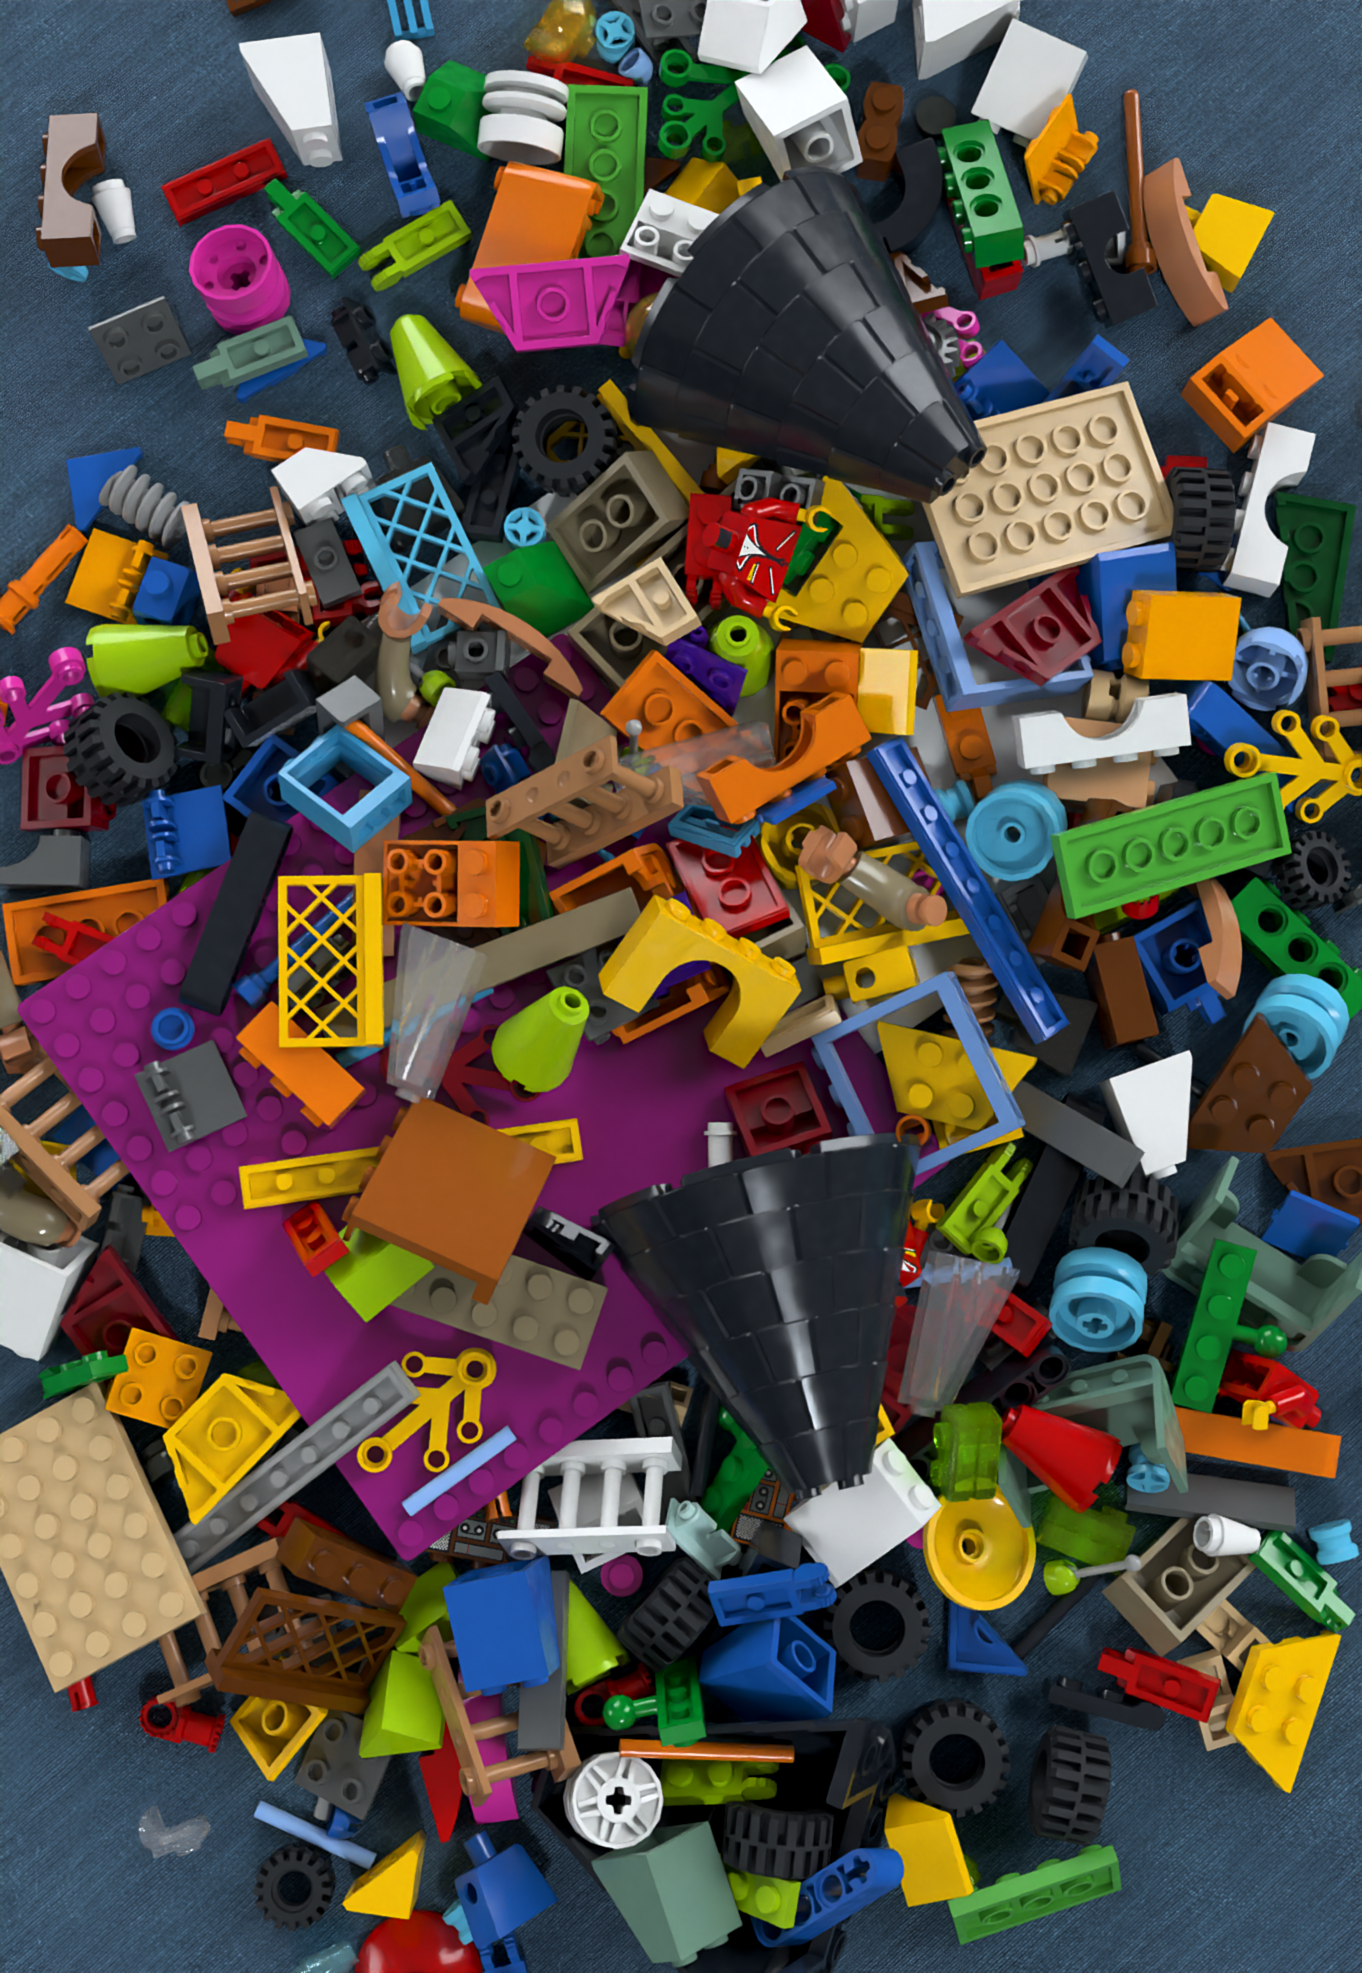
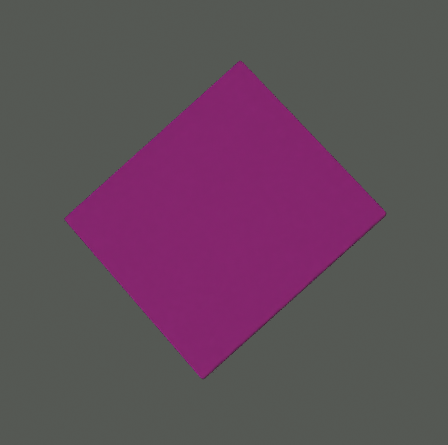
M565 634L557 635L550 642L561 652L579 679L583 688L582 697L579 701L606 721L600 715V712L613 698L586 660L570 645L568 636ZM529 654L510 667L509 682L506 683L554 752L553 756L556 757L570 698L543 681V673L548 664L533 654ZM485 685L477 690L485 693L487 692L485 689ZM502 713L494 717L496 725L488 744L480 743L478 758L481 759L495 744L500 747L503 744L510 743L512 748H516L505 730L510 725ZM429 724L392 748L412 767ZM617 730L616 741L617 744L623 745V750L630 746V741ZM523 747L519 750V753L528 767L530 754ZM650 759V768L654 765L657 768L662 769L654 761ZM480 764L473 781L465 780L461 791L423 776L458 809L478 797L486 802L489 798L497 795L493 787L485 781ZM528 767L531 774L527 778L535 775V773H532V771ZM355 773L320 798L344 815L358 803L360 790H373L376 787L361 775ZM613 780L606 782L614 785L612 793L619 791L623 787V785ZM413 790V803L401 812L399 840L403 836L410 835L442 817ZM683 793V803L685 806L689 800ZM680 810L647 826L638 841L630 836H626L603 849L618 857L633 848L656 843L665 852L675 870L666 851L665 843L676 839V837L670 835L668 824ZM300 812L285 821V823L293 825V834L237 980L244 974L247 976L253 972L258 974L279 956L278 876L353 875L354 853ZM690 815V816L695 817V818H697V819L703 820L702 818H699V817ZM549 816L542 820L551 825L554 824L550 821ZM537 837V839H539V840L542 841L544 844H546V841H545V840H543V839ZM546 852L544 872L549 892L599 867L605 862L594 852L558 870L547 865ZM230 859L18 1005V1013L309 1427L396 1360L402 1368V1359L410 1352H420L425 1357L457 1359L466 1349L482 1348L493 1356L497 1367L496 1376L489 1386L482 1389L479 1421L483 1427L482 1436L477 1442L467 1444L462 1442L457 1435V1426L464 1418L465 1390H463L450 1402L446 1450L450 1455V1462L443 1471L432 1472L425 1467L423 1461L424 1454L429 1449L431 1419L393 1450L392 1461L383 1471L376 1473L368 1472L358 1462L357 1452L365 1440L371 1437L382 1438L420 1404H409L335 1462L401 1558L412 1560L687 1357V1354L653 1314L654 1310L621 1271L620 1265L611 1254L590 1280V1282L608 1287L581 1369L577 1370L391 1305L385 1307L366 1323L335 1288L324 1271L314 1278L311 1276L282 1226L283 1221L312 1200L244 1209L239 1167L379 1147L386 1135L394 1137L396 1131L391 1129L393 1122L402 1106L409 1109L414 1097L405 1084H393L382 1075L379 1060L382 1052L386 1049L384 1048L344 1069L367 1093L332 1129L324 1122L317 1128L299 1111L305 1104L294 1093L286 1098L269 1082L274 1076L271 1071L263 1064L255 1069L238 1053L243 1045L235 1037L271 1001L279 1007V994L276 991L279 988V978L269 986L271 991L265 995L267 1000L255 1011L234 988L221 1017L179 1003L181 987L231 862ZM288 886V904L299 915L318 898L306 886ZM329 886L314 887L322 894ZM337 886L326 899L335 906L353 891V886ZM322 902L305 921L313 926L330 909ZM288 911L289 927L296 918ZM352 915L348 918V920H349L351 923H352ZM343 923L330 937L333 939L339 933L352 945V930ZM302 924L288 936V947L307 931ZM396 925L395 957H383L384 982L454 956L457 953L427 926ZM493 927L503 936L499 927ZM581 954L492 988L494 991L492 994L446 1016L455 1017L461 1022L463 1031L460 1038L454 1042H443L423 1059L441 1062L476 1038L485 1025L496 1024L500 1027L504 1021L555 989L545 974L547 970ZM309 958L305 961L312 970L316 967ZM353 974L347 980L341 981L333 990L342 999L347 997L357 987V977ZM727 976L729 991H731L733 984ZM729 991L625 1044L612 1031L609 1032L610 1038L600 1045H596L594 1040L588 1041L583 1033L568 1077L560 1086L548 1092H542L537 1099L531 1102L516 1100L510 1091L462 1083L476 1105L487 1111L490 1119L488 1126L496 1130L577 1118L583 1160L553 1165L530 1217L540 1206L556 1212L561 1217L591 1231L589 1218L599 1215L598 1210L607 1204L653 1185L669 1183L672 1185V1189L681 1187L680 1180H682L683 1175L708 1168V1135H704V1131H708V1123L733 1122V1131H737V1135H733V1161L747 1158L739 1138L738 1127L724 1094V1087L803 1061L832 1129V1139L850 1137L846 1126L847 1123H850L844 1107L838 1108L831 1097L829 1085H832L826 1069L821 1070L812 1056L811 1048L815 1045L811 1037L767 1058L761 1048H759L744 1069L709 1051L703 1030L726 1000ZM825 992L809 1000L808 1002L786 1012L785 1014L825 996ZM328 993L322 1003L315 1009L337 1000ZM838 1004L841 1019L843 1022L849 1018ZM166 1008L182 1009L193 1019L195 1025L194 1036L191 1042L182 1049H164L152 1037V1021L160 1011ZM315 1009L311 1010L317 1016ZM297 1013L291 1018L308 1036L319 1026L307 1013L302 1018ZM441 1020L396 1043L415 1044L435 1030ZM449 1021L442 1025L441 1030L444 1036L454 1037L458 1033V1027L454 1022ZM495 1029L486 1030L483 1034L484 1041L492 1045L497 1031ZM323 1030L315 1038H325ZM858 1030L832 1042L874 1133H895L896 1136L898 1122L910 1114L897 1111L886 1068ZM210 1040H214L248 1117L169 1153L134 1075L144 1071L143 1067L152 1062L160 1061L162 1063ZM329 1047L321 1048L340 1065L335 1054L349 1047H338L333 1050L329 1049ZM489 1049L465 1065L467 1067L500 1072L494 1063L492 1051ZM397 1056L393 1059L392 1066L396 1071L403 1072L408 1068L409 1061L405 1056ZM420 1076L434 1100H439L446 1107L461 1113L438 1079ZM518 1082L517 1086L521 1093H530V1091L524 1090L525 1085ZM472 1112L469 1116L484 1124L485 1122L484 1115L480 1112ZM923 1124L916 1128L905 1130L906 1134L913 1135L925 1132ZM932 1131L928 1142L921 1146L919 1160L940 1150L938 1140ZM949 1161L915 1176L913 1189L946 1166ZM362 1193L317 1199L338 1233L348 1225V1222L342 1220V1216L351 1197L360 1198ZM524 1233L521 1234L512 1255L583 1279ZM412 1356L407 1361V1369L412 1373L419 1372L423 1367V1362L418 1356ZM471 1361L467 1366V1372L473 1378L480 1377L484 1371L483 1365L479 1361ZM424 1373L420 1377L408 1376L415 1387L440 1388L453 1377L433 1373ZM473 1422L465 1423L461 1429L463 1436L468 1439L475 1438L478 1434L477 1425ZM508 1425L517 1440L413 1516L408 1514L401 1502ZM372 1446L368 1450V1458L374 1463L382 1461L384 1457L383 1449L379 1446ZM435 1450L429 1454L428 1460L433 1467H440L445 1462V1456L441 1451Z

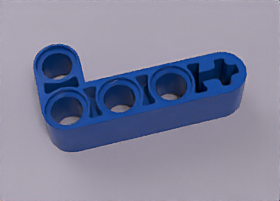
M1207 680L1184 681L1175 691L1186 694L1190 735L1196 736L1223 762L1227 749L1231 745L1240 742L1255 746L1261 754L1294 758L1225 691L1214 683ZM1243 752L1235 755L1234 763L1236 766H1240L1244 762ZM1258 770L1254 775L1265 773L1266 771ZM1277 773L1279 789L1297 775ZM1313 786L1285 806L1284 815H1291L1295 810L1296 803L1305 797Z
M889 1847L858 1848L852 1850L801 1883L794 1928L783 1929L749 1914L759 1942L770 1948L805 1944L896 1888L901 1883L904 1875L903 1860L896 1850Z

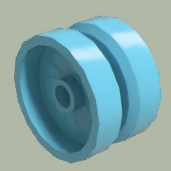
M1023 778L1005 781L991 790L977 804L968 817L965 832L968 850L978 867L992 877L1007 881L1029 879L1042 871L1054 857L1050 835L1067 830L1068 822L1065 807L1055 792L1040 782Z
M1286 974L1273 979L1262 990L1255 1007L1245 1022L1242 1035L1257 1012L1264 1014L1268 1020L1269 1027L1277 1038L1288 1047L1296 1064L1304 1069L1310 1079L1319 1077L1330 1066L1337 1047L1341 1044L1346 1034L1350 1020L1347 1005L1337 990L1323 980L1306 974Z
M1104 1247L1076 1249L1063 1256L1055 1268L1054 1293L1051 1296L1049 1321L1053 1324L1051 1328L1055 1334L1069 1345L1090 1352L1108 1353L1119 1351L1136 1343L1143 1330L1144 1305L1146 1303L1148 1287L1147 1274L1141 1264L1126 1253Z

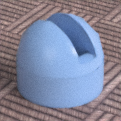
M634 48L629 51L619 64V73L623 77L633 79L635 85L645 84L652 77L653 63L641 48Z

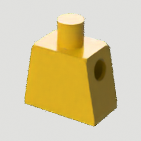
M1212 194L1202 213L1187 205L1185 207L1207 272L1217 271L1222 288L1232 293L1275 213L1220 194Z
M907 945L843 962L844 974L822 979L826 995L832 994L835 1001L851 998L852 1003L856 1006L890 999L921 984L913 951ZM874 972V984L862 988V976Z

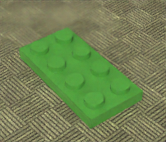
M1101 1845L1085 1847L1077 1853V1857L1062 1862L1060 1859L1047 1860L1039 1864L1036 1871L1022 1876L1019 1873L1006 1874L998 1878L995 1885L981 1890L978 1887H973L974 1892L970 1895L947 1901L960 1945L1122 1890L1119 1861L1113 1845L1103 1848Z

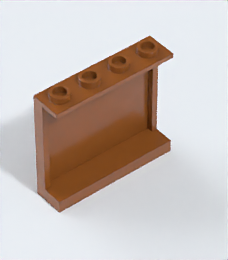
M417 1094L409 1109L404 1106L400 1108L391 1128L396 1131L394 1137L392 1138L387 1135L384 1137L375 1159L380 1161L377 1168L371 1165L368 1166L359 1185V1189L364 1191L361 1197H351L342 1216V1220L348 1222L342 1240L349 1242L355 1229H361L477 1282L471 1299L488 1305L557 1157Z

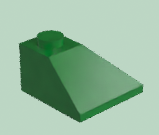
M449 60L432 73L413 109L418 133L490 163L492 157L480 152L477 148L480 120L483 116L493 114L482 105L483 97L487 94L484 89L485 77L487 75L452 60Z
M554 540L517 548L482 568L501 609L523 620L539 631L545 638L581 620L594 608L581 582Z

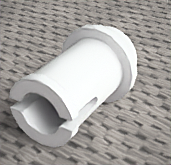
M1061 229L1036 238L1028 235L1024 239V259L1020 260L1024 266L1031 265V267L1035 268L1040 266L1041 261L1063 254H1070L1073 245H1067Z
M733 1122L708 1123V1131H704V1135H708V1168L733 1161V1135H737V1131H733Z

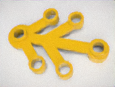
M1288 710L1276 712L1272 718L1271 725L1276 733L1286 736L1300 759L1261 754L1255 746L1241 742L1231 745L1224 755V765L1227 771L1242 778L1251 777L1258 770L1297 775L1280 788L1283 809L1319 780H1335L1316 798L1303 797L1296 803L1295 814L1297 818L1307 823L1318 822L1322 818L1324 811L1346 794L1362 795V754L1353 753L1339 732L1340 726L1338 721L1330 716L1320 715L1314 718L1310 731L1314 738L1326 741L1339 764L1323 761L1301 728L1300 717L1295 712ZM1289 716L1291 718V725L1288 729L1283 730L1281 721L1284 717ZM1328 721L1330 730L1326 735H1322L1320 727L1323 722ZM1243 752L1244 762L1240 766H1236L1234 757L1237 753ZM1359 767L1360 777L1358 780L1352 781V771ZM1313 803L1314 812L1311 816L1306 817L1304 813L1305 807Z
M482 1348L466 1349L457 1359L425 1357V1355L416 1351L406 1354L402 1359L401 1366L402 1370L409 1377H420L424 1373L453 1377L440 1388L416 1387L421 1396L410 1404L420 1405L382 1438L371 1437L360 1445L357 1452L360 1466L372 1473L383 1471L392 1461L393 1450L431 1419L429 1449L425 1452L423 1461L428 1470L432 1472L443 1471L450 1462V1455L446 1450L450 1402L463 1390H465L464 1418L457 1426V1435L464 1443L472 1444L477 1442L483 1433V1427L479 1421L482 1389L493 1382L497 1371L493 1356ZM412 1356H418L423 1362L422 1369L417 1373H412L407 1369V1361ZM471 1361L482 1363L484 1371L480 1377L473 1378L468 1374L467 1366ZM473 1422L477 1425L478 1434L475 1438L468 1439L463 1436L461 1429L465 1423ZM372 1446H379L383 1449L384 1457L382 1461L378 1463L370 1461L368 1450ZM438 1450L444 1454L445 1462L442 1466L433 1467L429 1463L428 1458L432 1451Z

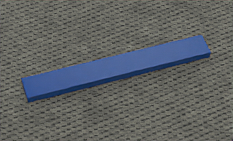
M898 735L866 753L865 755L1035 1045L1045 1041L1070 1024L903 737Z

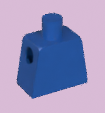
M152 556L133 605V614L137 624L159 625L156 624V621H158L162 625L189 626L201 594L196 571Z
M486 1830L463 1843L474 1867L455 1878V1887L477 1949L501 1939L558 1901L556 1894L522 1845L515 1843L496 1852Z

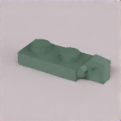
M289 315L216 344L217 349L209 353L211 359L193 365L192 368L202 390L221 383L223 388L238 385L309 356L293 317Z

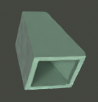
M708 1821L654 1828L649 1836L636 1845L614 1849L591 1861L595 1873L652 1963L671 1962L673 1967L687 1965L698 1958L697 1951L702 1948L710 1949L724 1944L729 1940L727 1934L743 1925Z

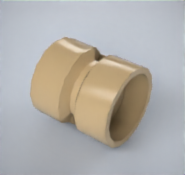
M1092 669L1094 677L1084 686L1081 719L1108 722L1111 719L1115 723L1123 724L1132 710L1135 698L1149 696V679H1141L1126 673L1120 679H1117L1112 671Z

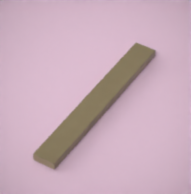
M626 888L384 982V1029L555 964V962L558 963V961H563L625 937L641 914L632 888ZM357 996L349 1003L356 1012ZM335 1001L315 1009L317 1017L323 1022L340 1003ZM346 1008L327 1025L339 1038L357 1037V1019ZM323 1030L325 1038H332L325 1030Z

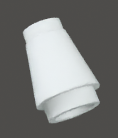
M400 40L394 42L386 50L384 66L403 94H405L406 99L413 102L418 101L426 84L422 52L410 41Z
M110 179L93 186L94 196L91 200L112 237L113 243L122 244L134 240L137 236L135 233L130 189L125 187L122 179Z
M1214 1513L1207 1517L1199 1518L1193 1532L1196 1548L1203 1551L1209 1557L1253 1554L1259 1549L1261 1542L1260 1533L1256 1528H1251Z

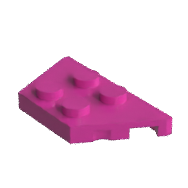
M629 254L477 268L469 269V273L515 351L520 353L599 345L628 270L630 259Z

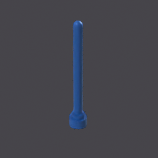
M353 891L335 905L342 914L352 906ZM330 910L312 927L322 936L339 918ZM307 930L289 948L301 958L318 939ZM288 954L289 969L297 961L291 955ZM279 956L258 974L255 972L249 976L244 974L232 985L254 1011L267 1000L265 995L271 991L269 986L279 978Z

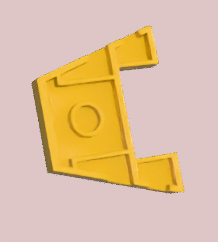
M824 476L822 481L825 482L820 506L829 509L831 514H826L842 524L843 528L799 593L795 595L782 585L776 603L769 602L768 604L775 608L785 605L792 606L798 613V616L793 617L781 611L778 618L862 643L911 572L881 531H878L864 512L863 506L856 497H853L842 481L829 479L828 476Z

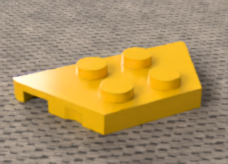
M878 1021L877 1030L897 1111L981 1131L994 1115V1110L961 1040ZM990 1046L1011 1092H1013L1027 1072L1034 1067L1037 1057Z
M223 1373L163 1435L168 1454L172 1458L175 1467L174 1472L179 1488L182 1489L189 1510L190 1521L194 1525H197L301 1418V1414L283 1390Z
M1329 1630L1320 1631L1319 1636L1305 1639L1295 1636L1283 1639L1277 1644L1267 1642L1251 1646L1224 1727L1236 1742L1243 1745L1249 1757L1273 1779V1784L1288 1793H1291L1341 1639V1635Z

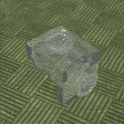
M157 1806L147 1809L141 1816L142 1823L138 1826L142 1844L146 1849L151 1848L154 1859L176 1851L177 1857L192 1853L202 1847L201 1841L211 1831L206 1814L165 1829Z

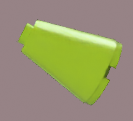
M406 314L396 320L390 331V339L406 413L413 426L421 430H428L425 424H433V418L481 387L482 383L475 372L424 316Z
M734 615L713 624L706 630L709 639L704 650L748 670L740 697L754 696L767 686L775 671L776 651L773 640L764 628L748 617Z
M101 624L91 628L86 638V646L93 644V657L86 658L87 667L92 683L101 698L115 692H119L120 695L128 692L133 693L137 699L181 677V674L199 668L203 665L205 657L208 655V643L204 634L198 632L195 627L186 625Z
M558 987L500 1025L492 1041L491 1051L494 1063L504 1078L510 1082L513 1080L525 1085L524 1090L530 1092H548L561 1085L571 1071L589 1015V1004L583 994L571 987Z
M571 1579L569 1583L566 1692L568 1695L610 1675L609 1669L620 1665L622 1668L631 1662L626 1649Z

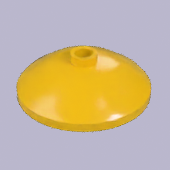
M969 1480L952 1485L937 1497L942 1506L924 1525L923 1552L928 1571L941 1592L951 1601L964 1608L984 1611L1008 1605L1025 1589L1034 1569L1036 1542L1032 1524L1031 1527L1022 1528L996 1483L986 1480ZM962 1541L966 1543V1553L963 1551Z

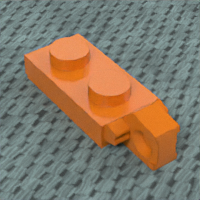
M259 414V418L250 417L249 424L227 420L224 437L228 444L244 447L243 453L245 455L253 456L256 459L283 463L305 447L337 453L340 431L334 428Z
M941 694L935 695L933 702L955 777L958 776L959 780L962 779L965 783L970 782L975 802H979L993 790L990 776L997 774L995 765L997 762L981 708L946 712Z

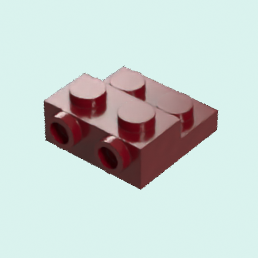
M63 746L23 749L20 830L27 832L53 831L54 829H73L78 832L109 830V820L114 819L116 816L117 806L115 803L110 806L103 804L99 796L95 799L87 794L88 789L84 785L80 787L76 783L75 779L77 777L75 773L69 772L66 765L69 762V758L63 755Z
M803 1061L724 1087V1094L738 1127L739 1138L747 1157L785 1148L800 1150L801 1155L810 1153V1146L820 1141L832 1140V1129Z

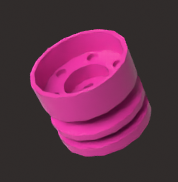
M242 224L224 225L210 231L195 246L190 256V276L212 317L225 331L241 335L284 317L290 305L291 288L269 242L258 230Z

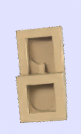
M1226 1599L1195 1629L1240 1673L1243 1672L1251 1646L1267 1642L1272 1643Z
M1212 1649L1177 1660L1179 1664L1221 1679L1208 1723L1195 1720L1206 1751L1235 1743L1236 1741L1224 1728L1234 1696L1231 1692L1220 1652L1217 1649Z

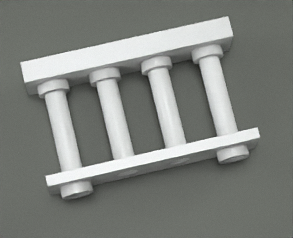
M651 1437L578 1440L570 1442L523 1477L517 1530L498 1531V1541L509 1556L519 1560H532L536 1555L637 1552L643 1556H658L662 1551H675L676 1542L666 1525H659L663 1475L668 1471H681L682 1454L674 1438ZM626 1473H646L642 1526L617 1527L622 1476L626 1475ZM585 1474L605 1475L600 1527L576 1528L580 1478H583ZM562 1475L563 1487L558 1529H535L539 1481L544 1476Z

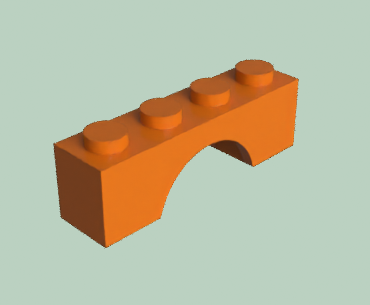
M834 691L801 711V729L798 741L792 752L781 762L769 767L757 768L745 758L729 754L696 774L695 776L717 819L730 824L744 823L757 814L756 809L768 801L775 803L789 796L792 793L791 787L803 780L809 782L824 775L827 771L826 766L838 759L839 761H844L857 755L862 750L860 746L872 738L851 695Z

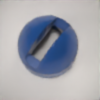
M334 1805L330 1820L328 1821L326 1836L335 1839H348L358 1831L349 1824H359L361 1819Z

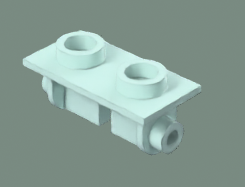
M674 1497L670 1499L665 1525L676 1544L715 1581L720 1580L722 1567L727 1564L735 1566L742 1558L743 1553L741 1552L740 1544L734 1541L723 1529L710 1533L716 1530L717 1523L697 1502L691 1503L687 1500L680 1504Z

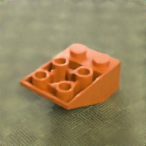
M1270 317L1224 349L1189 379L1180 395L1224 444L1235 453L1251 440L1254 434H1258L1265 428L1268 422H1272L1319 382L1324 375Z
M782 638L776 649L774 756L776 757L774 758V765L784 760L794 749L800 735L801 711L834 691L850 694L857 707L860 648H864V642ZM857 755L844 761H839V759L826 766V773L847 761L857 760Z
M383 840V925L519 926L520 841Z

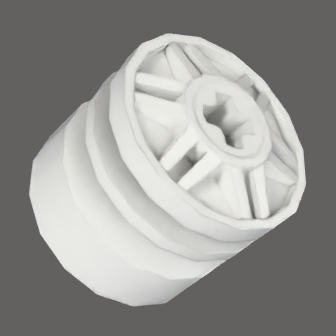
M501 70L488 73L484 84L487 94L483 97L482 105L493 114L483 116L480 120L477 142L479 151L489 157L506 162L511 160L534 166L558 163L561 160L564 132L562 128L553 123L563 121L566 117L567 110L564 104L568 101L569 97L567 85L549 76L528 71Z
M613 1751L592 1754L581 1762L582 1765L574 1775L567 1779L563 1796L566 1817L575 1832L591 1843L614 1849L634 1846L649 1836L660 1820L663 1806L661 1783L651 1766L640 1758L619 1757V1752ZM615 1787H617L618 1794L625 1795L626 1800L625 1804L617 1806V1812L614 1813L613 1806L606 1804V1795H613Z

